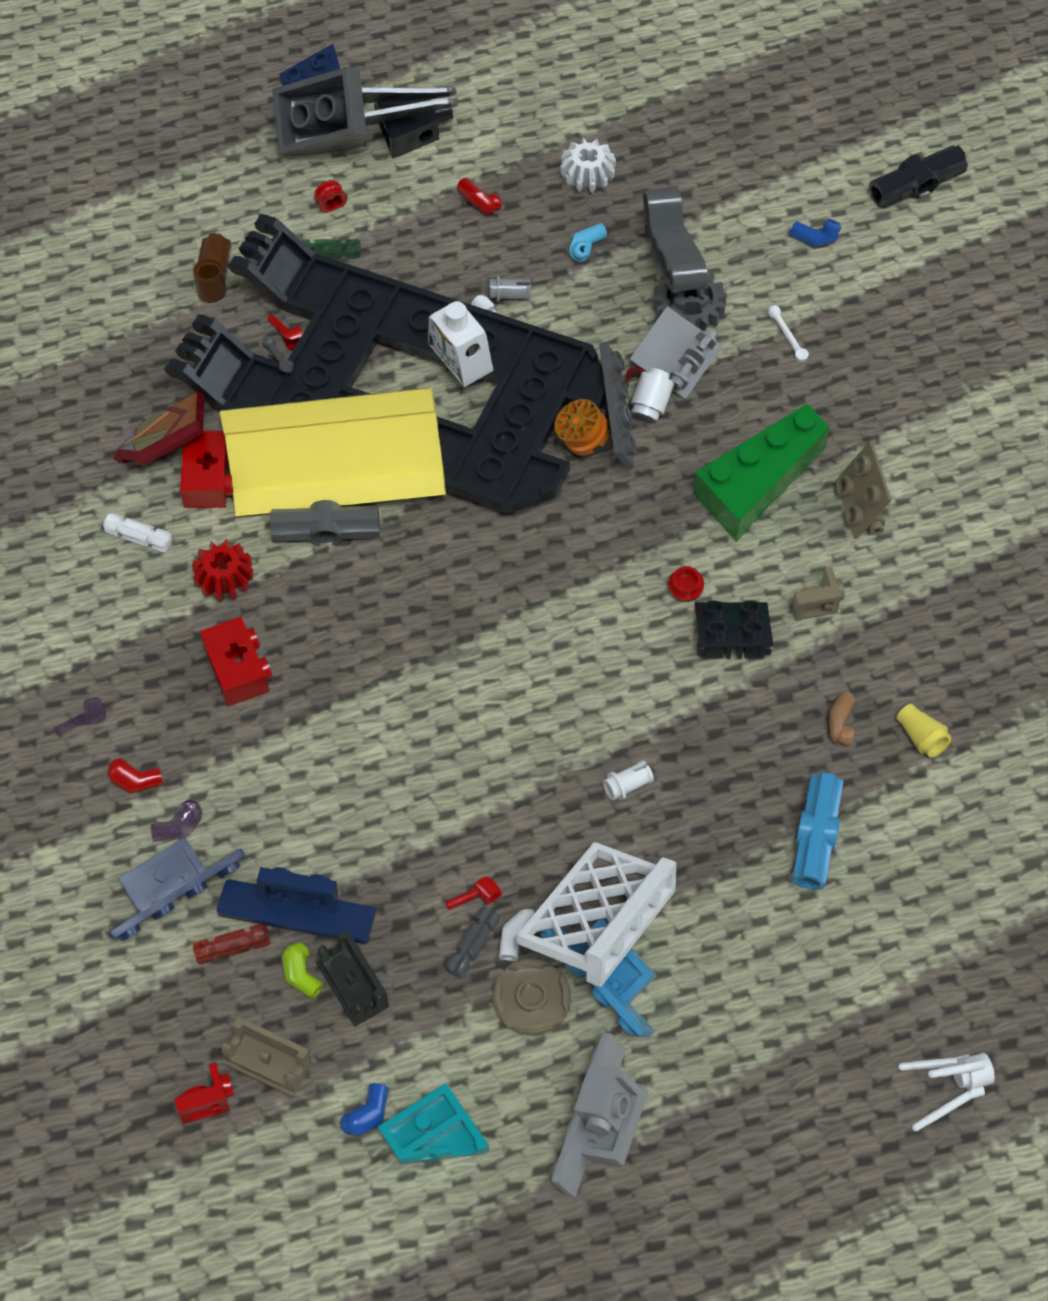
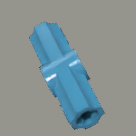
M825 772L812 774L809 781L805 811L801 813L796 839L798 850L792 877V883L802 888L812 890L824 889L827 882L831 852H834L840 818H837L844 782L837 778L835 774Z

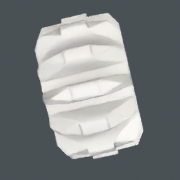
M583 137L581 144L571 142L569 150H563L560 173L562 178L566 179L568 188L576 186L579 194L584 190V187L589 188L592 195L596 186L605 190L608 182L613 181L616 159L614 154L610 153L608 144L599 146L600 144L597 139L592 143H587Z

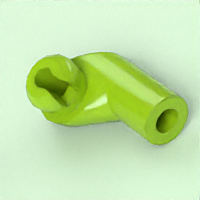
M302 943L289 945L282 954L284 978L288 984L314 1000L323 989L324 983L306 971V961L309 955L308 948Z

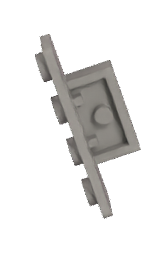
M602 1033L598 1045L593 1050L591 1066L620 1069L625 1048L611 1033ZM637 1084L641 1088L639 1095H631L629 1112L623 1118L619 1132L609 1131L608 1135L594 1133L585 1127L586 1123L576 1112L574 1113L566 1128V1139L560 1156L553 1165L552 1182L566 1196L576 1197L588 1161L624 1167L649 1092L642 1084Z

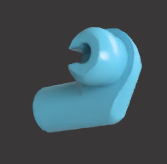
M599 223L576 232L572 237L569 247V254L572 259L578 262L587 260L590 256L592 244L607 238L605 226Z

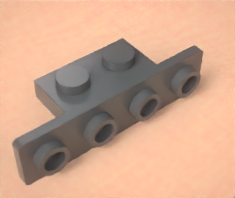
M605 341L599 344L607 399L603 407L600 408V412L609 421L608 429L611 432L604 446H597L593 449L594 453L592 454L614 448L615 455L629 470L635 468L633 454L637 453V446L633 436L630 434L629 426L633 425V419L630 410L626 406L625 398L629 397V392L621 371L625 370V364L619 351H613Z

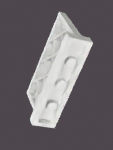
M594 842L517 934V944L586 971L587 982L602 987L676 891V862L662 857L655 865ZM598 857L611 862L612 866L594 869L592 863ZM636 872L646 875L644 879L630 882L627 881L625 874ZM618 876L620 884L601 887L599 879ZM589 881L592 882L594 889L575 892L573 889L575 884ZM625 894L628 899L624 903L609 905L606 898ZM599 899L602 907L582 911L579 903ZM572 904L575 912L555 916L553 910L556 907ZM607 918L609 924L607 926L590 929L587 921ZM580 923L583 930L563 935L560 927ZM553 928L555 933L554 937L544 939L534 936L536 931ZM587 942L590 947L584 955L568 949L569 945Z

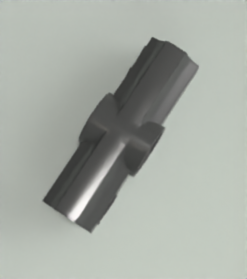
M320 500L310 505V508L272 509L270 512L272 542L310 540L312 544L320 546V543L327 542L337 545L341 542V539L379 538V506L341 507L337 502Z

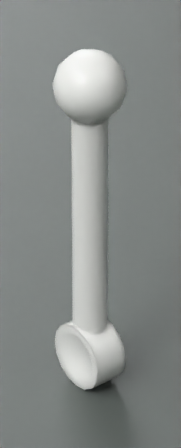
M776 305L770 306L768 316L776 320L795 351V359L800 362L806 361L809 353L806 349L800 348L782 319L780 308Z

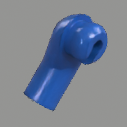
M828 219L824 222L823 228L813 229L796 221L789 235L811 247H819L835 243L840 237L841 225L835 220Z
M377 1083L370 1084L366 1104L342 1116L340 1121L342 1131L347 1135L361 1136L381 1125L384 1120L389 1087Z

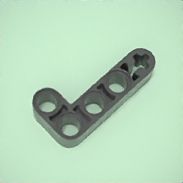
M678 186L644 191L643 205L646 239L651 241L652 248L650 253L671 292L677 293L707 288L706 264L684 226L682 199Z

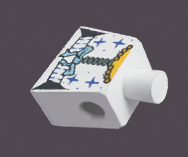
M455 301L429 317L428 344L463 387L493 371L486 333L464 304L460 301Z

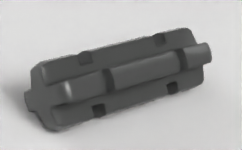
M483 906L480 908L475 916V923L470 924L456 946V953H452L447 960L446 970L451 975L458 978H463L471 967L469 965L470 961L474 962L490 937L488 935L489 931L493 932L497 926L499 914L489 907Z

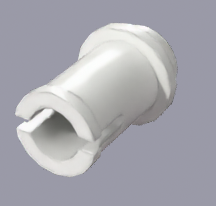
M642 760L638 764L617 774L615 772L609 773L607 778L603 780V787L611 800L618 798L621 801L626 799L627 793L652 783L654 777L649 765L646 766V762Z

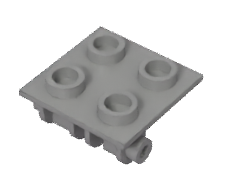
M667 306L629 360L645 372H649L650 368H656L669 373V380L674 382L672 391L686 399L722 348V345L716 340L718 334L715 330L709 327L705 331L700 330Z

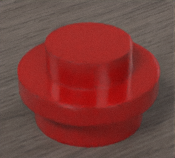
M683 566L670 575L668 589L670 594L677 600L684 602L693 601L703 593L704 579L695 568Z

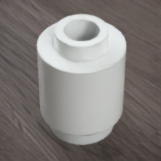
M650 368L649 372L641 373L631 401L633 406L632 415L651 422L658 421L659 416L664 414L674 386V382L669 380V373L656 368Z

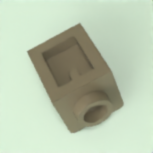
M832 567L824 568L821 582L822 587L809 586L795 592L792 605L795 621L838 613L840 601L844 600L845 592L842 580L835 578Z

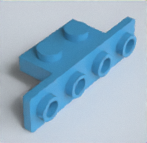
M602 918L590 929L605 927L609 923L607 919ZM560 927L562 934H567L566 931L562 927ZM553 928L543 930L540 933L543 939L555 936ZM587 942L568 946L569 950L582 955L590 948ZM631 948L602 987L593 984L594 988L591 991L604 1006L609 1007L611 1005L620 1015L617 1019L618 1023L631 1036L634 1037L637 1034L638 1036L649 1038L655 1032L630 1002L657 975L637 952ZM567 964L578 977L583 978L585 976L587 978L586 971Z

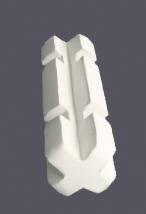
M109 513L103 523L106 533L114 536L122 534L121 538L146 547L151 544L153 545L152 549L166 552L172 542L170 532L159 528L155 531L153 526L130 518L123 520L124 516L115 513Z

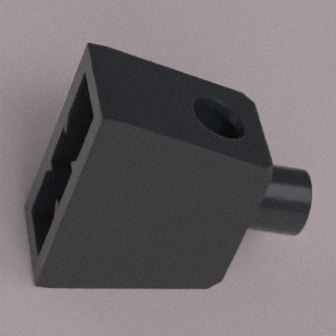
M430 99L374 103V110L430 101ZM452 108L434 110L379 123L392 159L438 141L439 123L452 120L454 118Z

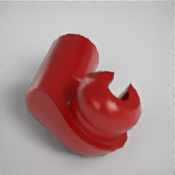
M463 178L458 182V192L484 215H493L494 211L501 209L502 202L497 194L492 193L487 196L469 178Z
M121 758L114 759L109 764L108 777L112 783L128 793H137L164 785L159 767L139 772Z

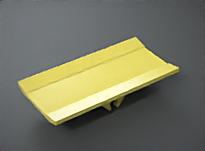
M432 387L220 411L232 476L235 516L270 513L272 509L310 508V505L320 500H331L342 506L446 494Z

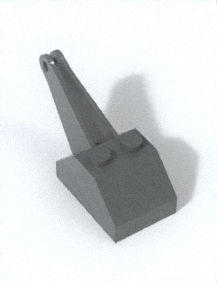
M344 67L272 89L279 154L290 156L340 152L363 146L367 136L366 126L458 106L457 99H437L456 95L455 87L361 88L360 70L350 67ZM436 99L364 112L363 103Z

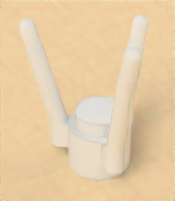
M985 1053L898 1064V1069L902 1071L933 1069L928 1072L930 1078L954 1075L958 1087L967 1088V1091L914 1123L912 1125L913 1131H919L925 1126L930 1125L973 1098L984 1096L983 1086L993 1084L995 1081L992 1063Z

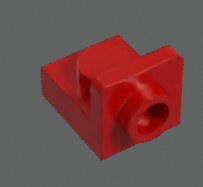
M216 1062L208 1064L214 1086H195L184 1091L183 1095L174 1098L183 1125L230 1111L227 1098L234 1096L228 1072L220 1074Z

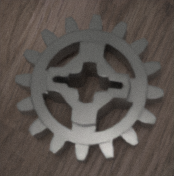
M711 273L708 275L707 288L672 293L662 276L660 285H655L653 309L656 310V319L659 318L668 306L703 331L708 327V324L717 326L719 324V317H724L727 293L722 292L723 283H714L715 275ZM668 298L671 299L670 303L673 304L672 306L668 303Z

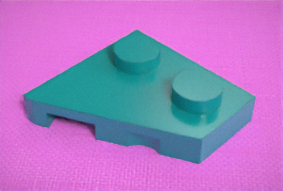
M447 1083L378 1126V1132L400 1165L480 1155L490 1151L488 1143Z

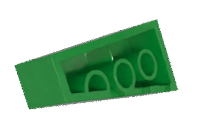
M807 403L696 471L693 494L737 542L745 534V531L764 514L765 510L786 491V488L826 449L830 427Z

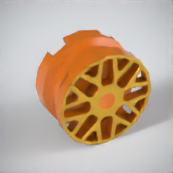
M587 399L570 402L559 412L555 421V432L558 437L564 441L572 453L581 456L594 453L593 449L599 445L603 447L611 431L608 429V424L610 423L605 415L600 412L594 402Z

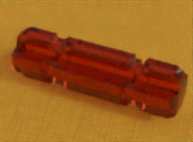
M258 924L251 926L250 931L247 932L244 929L215 936L213 937L214 941L209 942L208 938L193 943V951L197 963L205 964L214 961L213 957L219 956V959L248 952L250 951L249 947L255 946V949L270 945V937L266 925Z

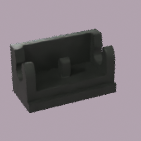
M347 929L338 934V943L333 948L327 949L325 945L320 946L318 949L319 960L316 961V964L355 1027L389 1008L385 989Z

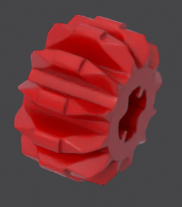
M225 539L221 546H216L211 541L209 545L210 550L199 549L198 559L193 561L192 570L195 586L202 589V593L206 598L215 593L216 599L221 602L224 594L229 593L230 597L235 600L237 597L236 589L247 592L249 587L248 581L253 580L252 558L249 553H244L240 543L231 547L230 542Z

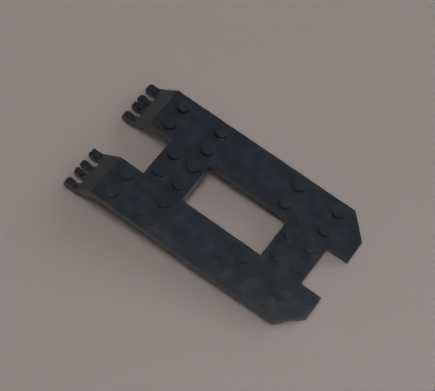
M260 214L254 223L255 228L261 233L272 235L273 238L270 239L268 236L256 231H249L245 241L240 245L239 251L244 257L257 260V264L241 256H234L228 264V268L234 274L247 278L280 309L311 319L288 358V361L294 364L293 370L291 372L281 371L279 369V362L254 354L216 319L202 314H198L195 317L192 327L196 332L210 336V340L208 341L204 337L192 332H187L182 338L183 343H179L175 350L180 358L194 362L193 368L188 363L172 358L169 359L164 370L171 377L184 381L195 392L203 393L205 400L219 412L221 410L367 395L371 393L353 388L352 386L377 342L444 364L428 344L429 317L440 309L459 300L316 254L279 219L266 214ZM460 301L484 329L487 336L493 371L483 377L498 383L473 429L437 416L446 492L509 514L556 498L570 471V462L542 453V450L555 427L557 415L570 402L587 399L594 402L599 410L603 407L607 398L603 370L598 360V354L592 344Z

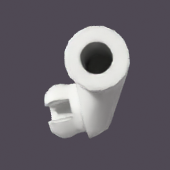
M522 909L504 924L498 956L500 960H518L519 944H517V934L535 914L534 910Z

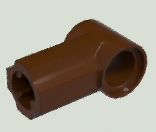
M209 233L208 237L202 239L199 259L193 268L197 295L202 301L207 303H215L222 300L227 292L226 277L232 245L231 240L226 239L222 234Z

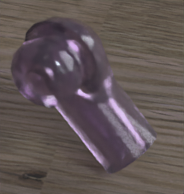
M193 799L185 800L171 821L151 823L153 842L176 840L183 837L188 838L202 818L200 804Z

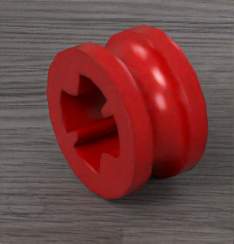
M329 180L317 187L314 192V199L324 213H329L342 208L347 202V195L342 190V186L338 181Z

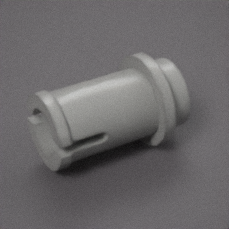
M496 276L495 279H489V299H495L496 302H500V299L530 300V278L500 279V276Z

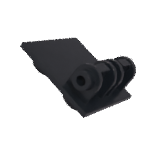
M716 600L695 602L698 632L697 656H704L705 659H723L724 647H726L727 659H731L732 647H737L738 659H742L743 647H745V659H764V655H771L773 638L767 602H757L754 600L744 602H720Z

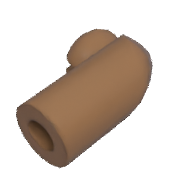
M846 691L839 693L829 712V737L836 745L841 743L847 747L852 744L856 733L854 727L845 725L856 699L853 694Z

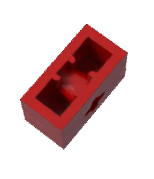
M203 431L202 435L183 445L180 493L184 508H227V496H233L232 476L229 474V460L223 431Z
M242 616L200 631L205 652L227 707L269 692L267 679L273 678L266 657L259 659L255 650L260 648L256 632L253 627L246 628Z

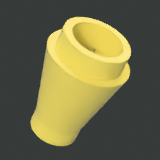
M913 704L906 705L898 713L897 721L902 724L920 754L926 753L929 757L933 758L941 754L948 747L951 735L948 734L947 726L920 711Z

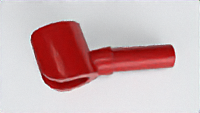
M270 315L267 318L268 322L279 331L287 349L293 350L303 334L300 326L288 329L274 315Z
M482 877L468 892L445 902L449 910L473 901L478 897L486 905H489L500 898L502 892L492 878Z

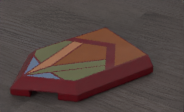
M196 392L143 421L117 449L113 459L118 463H127L130 460L135 465H147L202 435L205 405L203 393Z

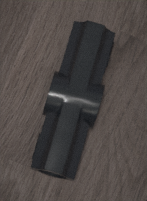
M952 145L924 158L920 154L911 155L899 165L897 170L870 181L868 189L873 201L878 207L885 208L912 195L919 199L921 198L919 195L927 191L930 193L934 192L939 183L967 171L968 163L965 158V152L959 145L956 147Z

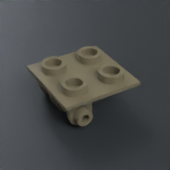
M869 441L836 479V491L841 496L845 509V520L850 525L854 539H857L866 530H869L871 535L882 533L885 520L881 512L892 501L873 441Z

